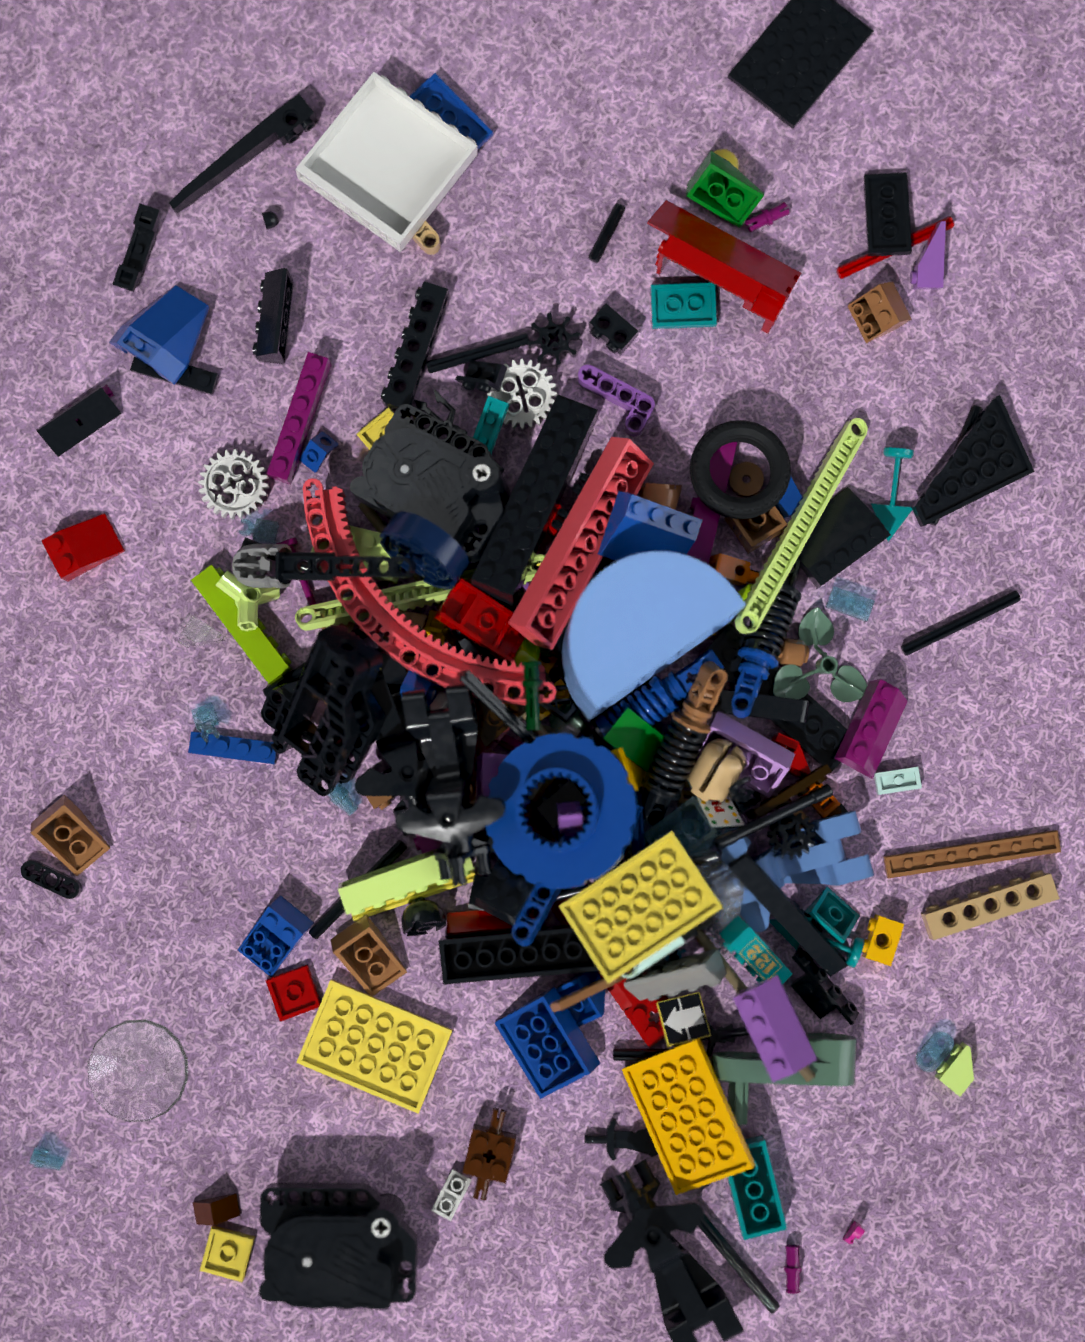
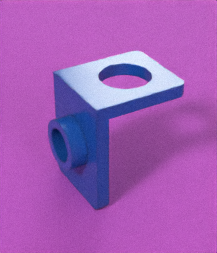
M320 432L310 439L300 457V462L316 473L327 454L339 444L325 432ZM320 439L328 441L330 446L322 444Z

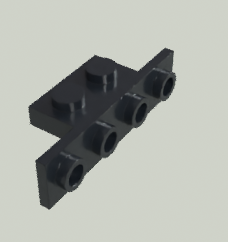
M800 946L795 951L792 959L805 974L795 980L791 987L819 1019L837 1009L850 1025L854 1024L859 1015L856 1006L847 1000L842 994L841 989L832 983L826 972L819 968L812 957Z

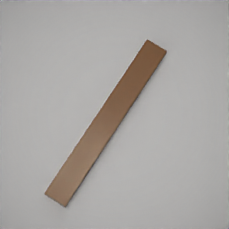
M1058 830L883 856L886 877L895 878L1061 852Z

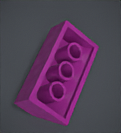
M882 679L869 681L834 759L873 779L908 702L898 688Z

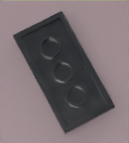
M907 172L864 174L868 256L911 255L912 243Z

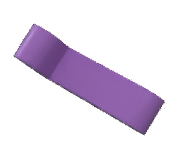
M592 365L582 366L578 372V383L580 386L629 411L630 413L625 421V431L629 436H639L653 413L655 406L653 398ZM590 373L591 378L584 380V375ZM597 377H599L597 386H595V381H597ZM603 383H610L612 389L605 391L601 388V385ZM624 392L629 393L631 399L624 401L620 398V394ZM646 402L650 405V409L643 411L639 408V404ZM637 421L640 424V428L633 430L629 427V423Z

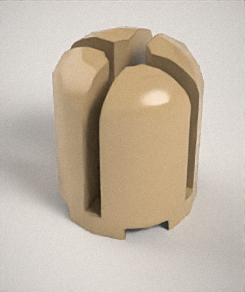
M715 739L710 741L703 749L689 774L688 779L692 786L691 792L705 802L709 799L721 800L719 803L725 801L729 795V787L737 781L746 765L743 751L737 746L730 755H727L733 744L727 740Z

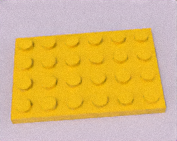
M700 1038L621 1069L676 1195L744 1172L756 1166Z

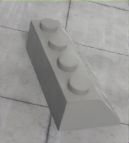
M714 949L665 962V965L650 966L639 973L636 978L627 979L623 984L639 1000L648 999L649 1001L659 999L661 995L675 996L687 989L689 992H692L704 985L709 987L721 984V980L727 973L719 950Z

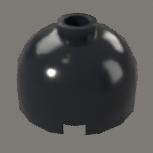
M424 897L412 900V904L406 907L401 917L403 934L407 933V936L428 934L426 931L434 927L438 931L447 924L442 908L434 901L425 900Z

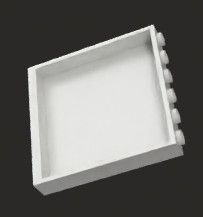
M373 72L295 170L299 180L401 252L477 156V145L471 137H465L459 133V130L454 125H448L442 121V118L437 113L425 109L419 100L411 99L402 88L393 86L385 76H379Z

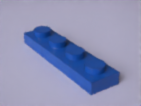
M191 731L188 753L267 764H276L277 752L271 746L274 742Z

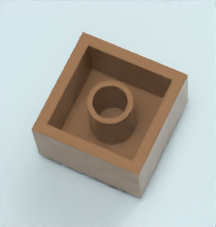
M775 506L768 512L754 518H724L748 554L783 533V530L788 526Z

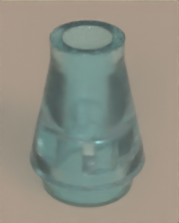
M340 783L332 793L327 795L330 798V802L349 816L359 808L346 786L343 787Z
M35 1146L29 1164L34 1165L33 1168L60 1171L65 1158L60 1157L43 1146L41 1148Z

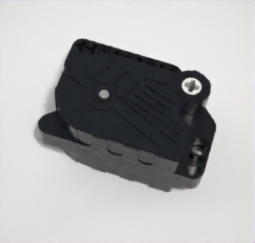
M403 404L396 410L385 428V435L373 443L367 456H365L362 465L363 476L354 478L350 483V490L358 501L385 515L388 520H391L395 513L405 511L419 515L436 524L463 548L471 563L480 561L495 527L504 515V506L510 497V489L485 444L409 404ZM430 424L427 429L422 430L424 425ZM448 434L445 439H440L441 435ZM462 443H466V444H467V445L465 446V448H463V449H458V446H459L460 444H462ZM480 453H485V456L476 457ZM482 528H488L485 534L479 535Z
M270 1183L267 1185L260 1197V1225L270 1235V1238L263 1252V1274L265 1279L259 1287L260 1297L268 1302H284L293 1307L310 1309H388L391 1302L406 1303L413 1300L418 1280V1237L404 1221L405 1206L402 1200L394 1194L386 1193L379 1195L370 1185L365 1183ZM270 1191L273 1192L274 1196H276L274 1200L272 1199L271 1195H268ZM337 1191L344 1193L345 1200H337L334 1193ZM290 1192H298L300 1199L293 1200L290 1197ZM312 1192H320L323 1199L315 1200L312 1197ZM365 1192L368 1199L365 1201L359 1200L357 1193ZM404 1261L410 1262L412 1268L405 1270L402 1268L401 1263ZM405 1279H408L409 1292H405V1288H403Z

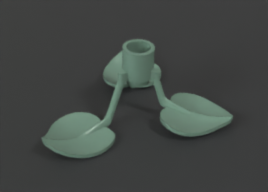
M819 607L812 609L801 620L798 636L800 640L805 642L806 646L814 644L815 650L822 657L817 660L816 669L805 674L796 665L789 664L781 667L775 675L773 695L776 697L801 699L810 690V684L805 678L819 672L824 675L832 673V677L835 679L831 682L830 689L837 700L852 702L862 699L867 684L861 673L852 666H841L837 671V660L832 656H827V653L818 647V645H827L833 639L834 628L829 618Z

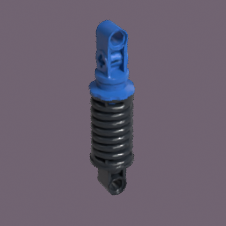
M798 558L793 565L795 569L788 574L761 625L755 632L745 635V640L738 651V655L743 661L738 667L741 673L732 698V713L738 718H746L750 715L755 699L759 694L762 680L768 679L769 669L778 667L779 661L777 656L781 654L780 648L784 646V640L787 637L786 633L789 631V625L792 623L791 618L794 616V611L802 597L801 593L794 588L799 575L800 562ZM745 702L748 706L744 709H739L736 707V704Z

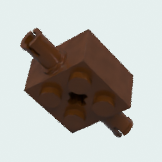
M493 1108L489 1127L473 1125L463 1174L477 1177L473 1194L475 1199L479 1198L480 1190H482L480 1200H487L490 1181L493 1180L505 1184L507 1181L517 1134L502 1130L507 1113L504 1109H501L500 1116L497 1118L499 1108ZM488 1150H493L491 1158L487 1157Z

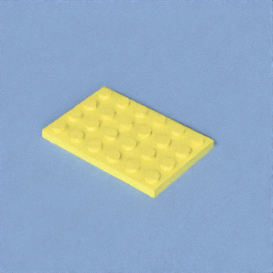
M672 831L559 906L608 984L723 909Z
M331 979L296 1063L419 1114L453 1029Z

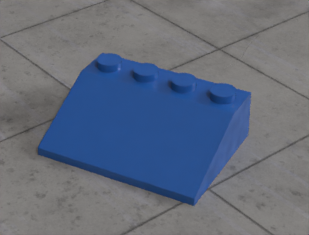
M618 491L598 555L615 561L651 551H665L687 555L696 541L703 520L642 497Z
M555 987L538 995L495 1022V1025L540 1099L591 1074L600 1064L599 1059L568 1008L552 1012L550 1004L561 998Z

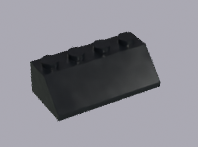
M287 268L266 272L264 280L262 279L260 283V291L263 295L262 300L258 302L260 321H257L255 326V333L258 334L257 342L253 344V355H255L259 362L285 363L294 284Z

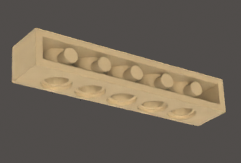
M1042 870L1030 873V878L1022 880V877L1009 880V885L1001 886V884H996L988 887L989 891L980 893V891L967 894L968 898L960 900L958 897L947 900V905L941 907L938 904L926 907V912L921 913L929 939L936 940L1060 899L1051 873H1043ZM1032 884L1035 892L1032 896H1028L1026 890ZM1011 891L1014 894V899L1011 903H1008L1005 897ZM988 898H991L993 901V907L990 910L985 908V901ZM970 905L972 907V914L966 917L964 915V908ZM946 912H950L952 919L949 923L945 924L943 922V915Z

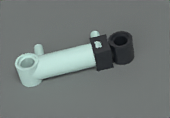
M714 916L709 917L706 923L698 924L635 966L631 973L623 974L622 977L626 979L636 978L645 969L683 944L689 943L700 935L697 931L698 929L707 930L712 927Z

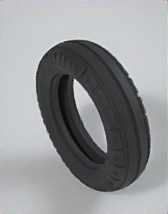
M734 420L713 427L698 441L690 460L691 483L699 499L715 513L732 519H749L768 512L782 499L790 481L791 465L785 446L771 430L751 421ZM732 442H745L757 447L765 455L770 466L768 485L760 493L746 498L733 497L721 491L714 483L710 473L711 457L720 447Z

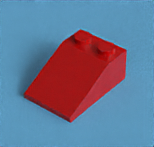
M105 513L62 529L41 540L60 578L65 581H70L125 552Z

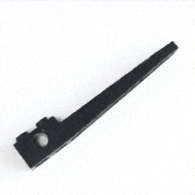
M300 94L296 95L265 118L187 184L169 202V205L177 214L279 140L283 146L287 143L292 144L297 140L299 134L303 131H309L315 126L317 122L315 113ZM297 119L295 124H288L290 120Z

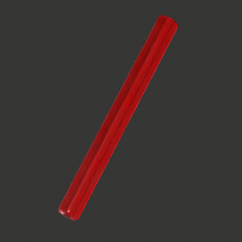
M948 216L911 233L912 246L928 240L936 224L941 221H946V231L952 229L955 225L952 217ZM865 254L839 266L836 272L838 277L843 279L891 256H868V254Z

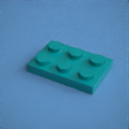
M715 284L651 285L652 329L717 326Z

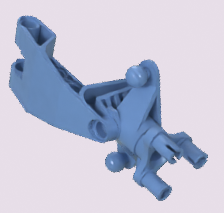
M856 811L833 815L809 823L808 825L814 824V830L811 832L816 833V838L811 839L814 841V846H808L809 853L802 852L800 859L796 854L793 855L792 860L789 859L788 854L781 858V851L773 852L775 845L753 859L779 888L785 886L784 883L838 886L874 876L869 855L866 854L852 859L850 857L846 858L841 842L842 838L862 832ZM736 828L726 829V830L724 831V833H725V832H728V831H730V830H734V829H736ZM802 828L801 832L805 833L806 835L804 828ZM795 834L788 836V842L790 838H792V836H795ZM746 836L722 849L721 868L714 870L708 863L697 865L696 868L720 904L722 899L728 898L753 931L763 932L768 928L770 912L728 868V863L744 854L749 848L751 841Z

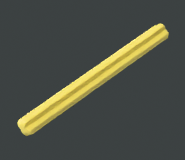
M470 870L471 874L466 876L467 884L473 882L474 875H476L474 870ZM452 878L449 879L448 883L439 886L434 883L428 885V890L416 893L414 890L407 893V897L395 901L392 898L387 900L384 906L378 908L373 906L367 907L364 913L352 916L354 921H358L365 915L370 917L411 903L416 898H426L459 887L460 883L458 886H453Z

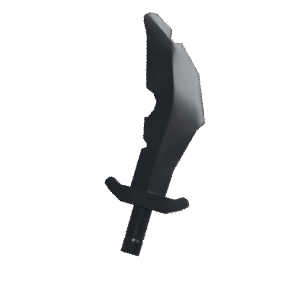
M614 1118L611 1119L606 1128V1135L584 1134V1144H606V1150L613 1161L616 1159L614 1148L630 1149L648 1154L651 1157L658 1155L647 1128L637 1130L635 1133L633 1131H614L617 1123Z

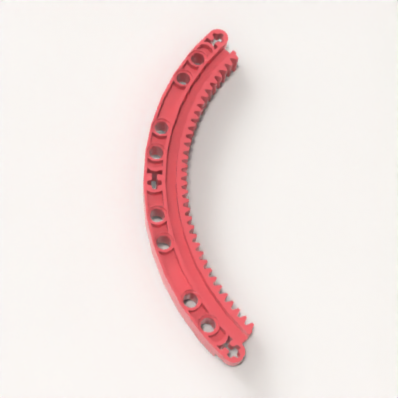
M311 478L305 481L303 484L304 510L314 551L335 553V556H360L355 546L353 535L350 532L351 528L348 524L349 519L346 515V502L344 500L346 496L343 489L334 486L332 487L333 489L324 490L323 485L317 479ZM312 485L319 488V490H315L316 498H312V493L308 490L312 488ZM316 517H322L323 520L320 524H313V520ZM324 541L329 542V546L326 549H319L320 543ZM325 560L322 561L320 566L323 573L328 570V563ZM361 562L360 571L365 573L367 569L364 563ZM343 564L341 569H352V565ZM335 577L334 581H328L336 597L356 625L382 651L406 669L444 688L448 685L462 684L460 675L469 670L484 685H492L494 687L492 693L502 703L526 705L525 687L522 685L524 666H521V663L519 667H516L515 661H512L511 665L507 666V662L504 660L499 665L498 659H495L491 664L489 657H486L482 662L481 655L474 659L471 652L465 656L463 649L457 653L455 646L450 649L448 643L442 645L439 638L434 641L435 639L432 634L427 637L424 629L420 632L418 625L414 626L410 619L407 621L404 614L401 615L399 609H395L392 602L389 603L388 598L384 596L372 577ZM346 592H353V597L350 600H343V595ZM362 612L369 613L366 621L361 622L358 620V616ZM379 631L382 633L383 636H388V642L381 640L380 636L378 635ZM414 653L416 657L413 662L407 663L404 661L405 655ZM541 663L539 675L542 684L539 686V692H542L544 687H548V690L553 691V693L549 694V698H544L543 694H539V704L550 703L556 697V688L552 683L545 681V667ZM431 666L439 668L438 673L434 676L427 674V670ZM512 688H517L521 691L520 696L517 698L509 697L508 693Z

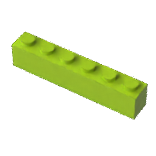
M211 564L191 579V582L267 683L271 685L292 670L290 667L292 661L285 652L281 654L276 647L279 644L272 635L269 637L263 631L266 627L259 618L258 627L255 630H240V627L237 626L238 608L235 605V600L216 586L225 572L221 567L216 568Z

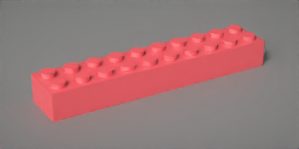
M610 438L508 622L535 646L553 650L578 600L603 556L598 555V551L618 491L637 496L654 465L629 438Z

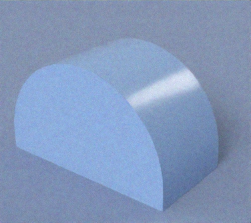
M651 551L631 555L613 563L600 572L586 587L576 604L565 631L562 645V668L572 699L587 721H591L729 624L746 604L732 585L719 572L700 560L674 552Z

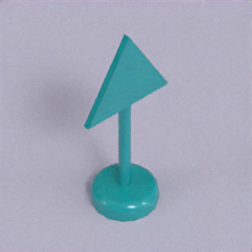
M885 447L883 449L885 457L895 459L890 505L871 503V506L876 516L891 534L887 538L888 542L912 511L911 507L895 506L900 460L913 458L914 450L892 447Z
M769 919V922L797 950L799 943L776 919ZM856 937L853 939L850 947L827 939L835 948L848 952L846 958L848 966L854 968L857 965L864 946L863 938Z

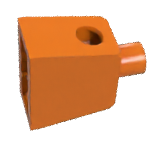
M722 553L710 557L708 565L719 572L732 585L740 586L746 584V582L755 584L756 578L759 577V571L751 570V563Z

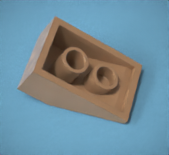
M65 795L31 822L30 833L76 876L110 849L108 843L87 817Z
M367 915L330 939L333 953L371 996H374L407 973L406 968L380 930Z

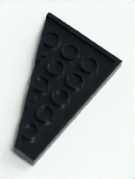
M1000 395L992 398L911 507L920 527L1035 472Z

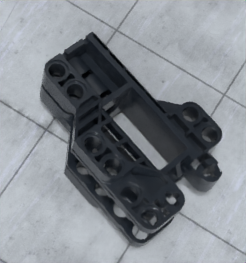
M330 625L318 631L299 680L284 683L270 690L261 709L263 721L274 729L271 738L274 742L271 744L273 750L282 754L294 748L302 754L297 768V776L320 796H327L333 792L337 783H347L355 777L368 746L376 741L386 718L371 693V688L383 663L382 656L371 645L366 646L365 641L355 633H349L348 628L344 625ZM320 698L326 703V709L317 727L310 719ZM350 753H352L355 758L354 762L349 759ZM343 769L347 772V778L341 774ZM321 780L327 783L328 790L323 788Z

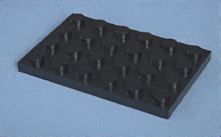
M790 0L731 70L727 78L794 129L874 31L835 0Z

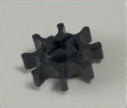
M547 313L549 323L546 327L541 328L535 323L531 324V330L537 332L539 338L535 341H528L527 347L529 349L539 347L542 350V354L537 358L538 363L542 364L545 357L552 356L556 360V367L559 368L561 367L559 359L561 354L568 353L573 358L576 357V350L571 349L568 344L571 340H579L580 332L570 334L566 331V326L570 324V317L567 316L562 324L557 325L552 322V314ZM558 335V342L554 341L550 345V338L554 339Z

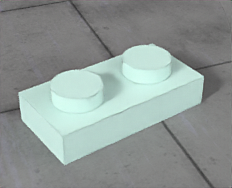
M918 767L879 772L874 775L877 795L922 788Z

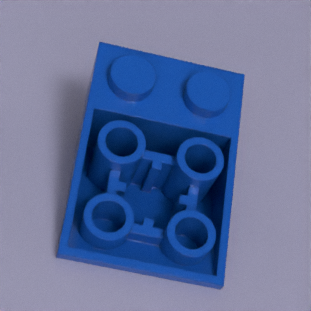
M280 895L268 906L240 945L238 951L272 977L306 935L314 922Z

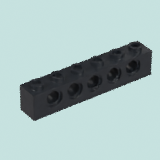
M426 281L423 282L422 287H418L415 299H417L416 305L411 307L408 319H410L408 327L405 326L402 332V346L397 347L394 359H397L395 366H391L388 373V379H390L388 387H384L381 393V399H383L382 402L385 407L397 410L403 404L412 405L449 298V290L447 288ZM425 304L433 305L430 311H424L422 308ZM423 323L427 325L423 331L415 329L418 324ZM413 343L420 345L417 351H410L409 346ZM410 363L413 365V368L410 371H403V365ZM404 383L406 388L403 391L398 392L395 390L397 384Z

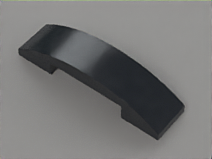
M139 203L133 221L135 228L122 265L119 264L112 285L132 292L135 291L142 278L155 242L161 213L159 209Z

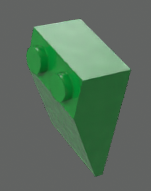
M710 151L687 183L686 197L740 228L764 197V193L729 161Z

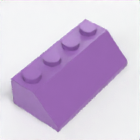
M778 975L736 992L733 1000L772 1082L793 1075L817 1060L815 1052Z

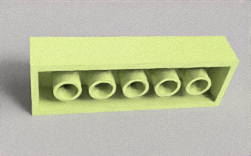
M435 850L338 883V892L346 914L352 913V916L364 913L367 907L373 906L378 908L384 906L389 899L394 898L397 901L406 898L407 893L414 890L416 893L428 890V885L436 883L439 886L448 883L449 879H440L438 861L434 857ZM468 858L464 864L466 876L471 874L470 870L474 869L471 858Z

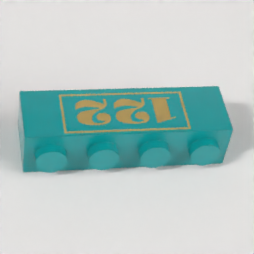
M737 915L719 933L725 940L722 945L730 953L736 952L733 956L742 966L745 963L747 964L744 968L753 977L758 975L755 979L758 983L778 975L783 984L793 975L740 916Z

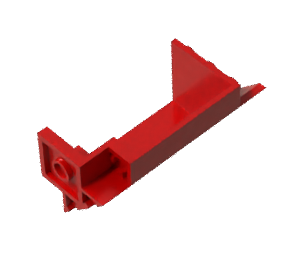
M665 200L647 222L648 225L669 235L668 240L663 239L658 248L659 253L655 263L657 266L656 273L660 275L668 260H671L743 299V308L765 319L761 330L768 334L789 298L801 272Z

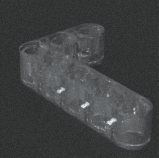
M704 848L688 856L691 858L711 853L712 851ZM720 859L697 865L696 868L723 907V909L713 915L714 923L710 929L706 930V935L725 960L732 958L733 952L730 953L722 945L725 940L719 933L737 915L740 916L744 885L729 870L728 865Z

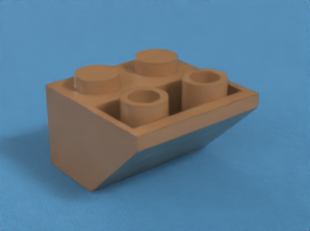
M893 282L881 283L847 305L866 343L884 336L912 320Z

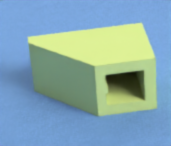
M963 1042L960 1045L956 1044L951 1049V1056L946 1062L943 1061L936 1068L937 1074L935 1075L937 1079L959 1097L974 1080L971 1048Z

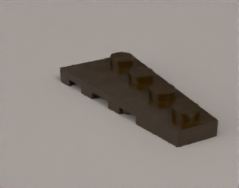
M828 764L821 765L811 771L809 775L798 779L796 784H791L778 792L779 795L776 797L774 795L762 801L757 809H749L744 813L749 820L768 814L777 806L782 807L792 802L790 798L797 794L800 797L810 790L808 787L813 783L819 785L827 780L826 775L832 771Z

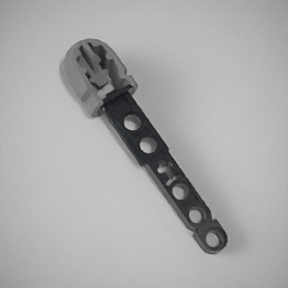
M251 544L243 546L236 552L232 562V569L236 579L248 587L286 588L291 584L292 580L334 581L335 577L409 578L415 573L416 564L414 560L408 557L335 556V553L292 552L291 548L286 544ZM269 555H276L275 577L262 576L266 575L268 571H272V561H268L266 558ZM304 560L309 565L306 572H302L300 567ZM324 560L328 563V570L325 573L320 570V564ZM362 561H366L368 564V570L365 573H362L359 568ZM383 561L388 563L386 573L380 571V564ZM403 561L409 564V569L405 574L400 571V565ZM341 565H352V569H341Z

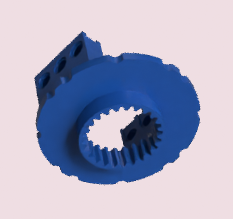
M556 733L536 737L535 741L530 744H521L498 766L497 776L492 777L489 783L490 795L488 797L503 799L506 809L500 819L486 826L488 836L493 839L492 847L505 866L514 874L524 875L526 881L532 884L543 883L547 888L565 889L583 886L587 880H597L611 869L621 865L627 847L632 841L633 832L643 807L637 805L634 786L628 782L629 774L614 754L603 746L597 747L591 739L585 737L576 739L573 734ZM563 775V777L571 778V780L578 782L579 786L585 788L584 793L590 795L587 801L593 803L588 808L589 811L593 812V815L587 817L591 823L590 825H584L586 832H579V839L572 838L571 843L565 841L563 845L560 843H554L553 845L551 842H545L544 839L538 838V834L531 833L533 828L526 826L529 819L525 818L524 815L528 813L526 804H529L527 798L533 794L531 788L537 789V782L544 783L545 777L553 779V776L561 778Z

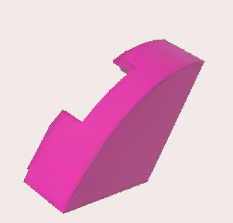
M854 1221L842 1240L848 1244H853L855 1237L860 1239L865 1230L859 1223Z

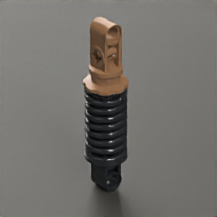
M707 661L700 667L695 682L690 688L689 695L682 704V711H673L671 724L667 726L670 732L664 733L665 739L660 742L661 747L657 749L658 754L654 755V762L650 764L651 769L647 771L641 783L646 788L643 795L644 820L650 826H657L663 821L671 800H680L683 787L689 778V772L692 771L696 757L700 754L699 750L702 749L703 742L712 730L707 721L708 718H711L712 710L718 702L719 695L727 681L726 672L712 661Z

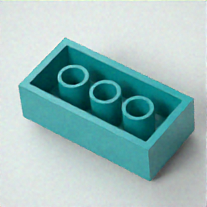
M762 1135L744 1139L756 1166L727 1177L743 1240L787 1230L766 1141Z

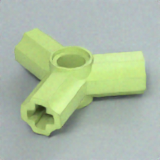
M228 570L216 584L218 588L235 600V605L238 608L237 626L240 627V630L244 631L255 630L258 627V605L278 600L280 597V588L248 587L240 583Z

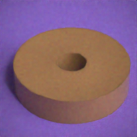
M751 462L737 464L731 470L729 476L731 490L740 497H751L757 494L764 483L762 470ZM747 476L750 478V482L745 483L742 478Z

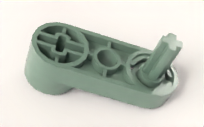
M806 1033L817 1057V1060L808 1065L816 1075L809 1082H806L799 1072L772 1082L759 1053L724 1051L713 1053V1070L718 1080L728 1081V1104L737 1124L747 1125L749 1083L811 1086L855 1085L856 1037L835 1033Z

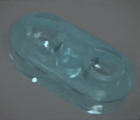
M943 1031L935 1032L916 1055L918 1067L926 1072L936 1070L953 1049L954 1041L952 1037ZM941 1038L944 1039V1044L938 1046L937 1041ZM925 1056H930L928 1063L923 1062Z

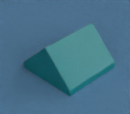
M828 887L805 910L815 922L842 944L846 941L860 917L856 911Z

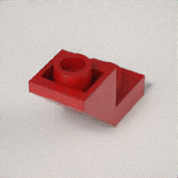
M781 733L774 734L771 741L795 753L788 773L796 777L809 775L810 768L799 741Z

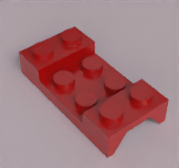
M462 578L450 590L434 617L452 630L460 631L490 651L489 654L501 662L506 660L507 665L515 661V654L525 638L508 624L513 615L512 611Z

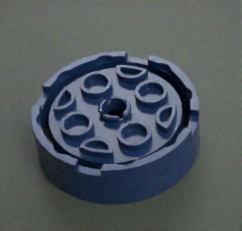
M405 511L395 513L379 536L382 538L380 543L390 557L411 558L416 564L415 573L424 577L423 582L437 588H453L469 565L467 554L447 532L431 521L414 513ZM403 561L400 566L408 571L409 564Z

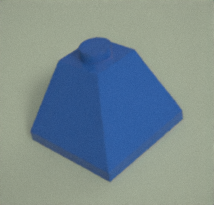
M597 971L581 972L558 986L556 990L562 998L601 979ZM605 989L568 1007L569 1012L579 1027L604 1015Z

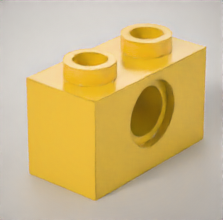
M875 914L874 918H870L867 930L870 932L868 938L864 939L862 956L891 966L904 924ZM883 933L886 940L884 944L877 945L876 937Z

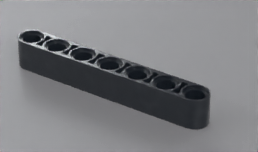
M722 690L712 712L717 713L719 711L724 714L734 715L732 713V698L735 691ZM758 694L748 717L806 724L810 701ZM682 698V700L677 702L679 708H683L682 704L686 699ZM745 702L736 704V707L739 709H744L748 706Z

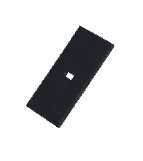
M100 386L36 431L59 457L122 413ZM79 418L82 421V424L79 425L76 419Z

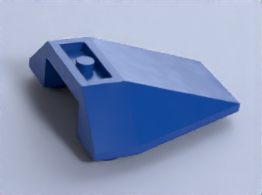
M175 285L121 325L109 343L126 354L128 352L151 366L158 375L175 385L188 368L209 306Z

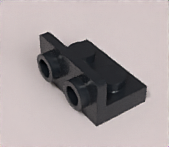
M470 360L466 375H457L455 380L462 384L461 387L466 390L474 391V388L485 393H490V391L499 392L507 367L503 364Z

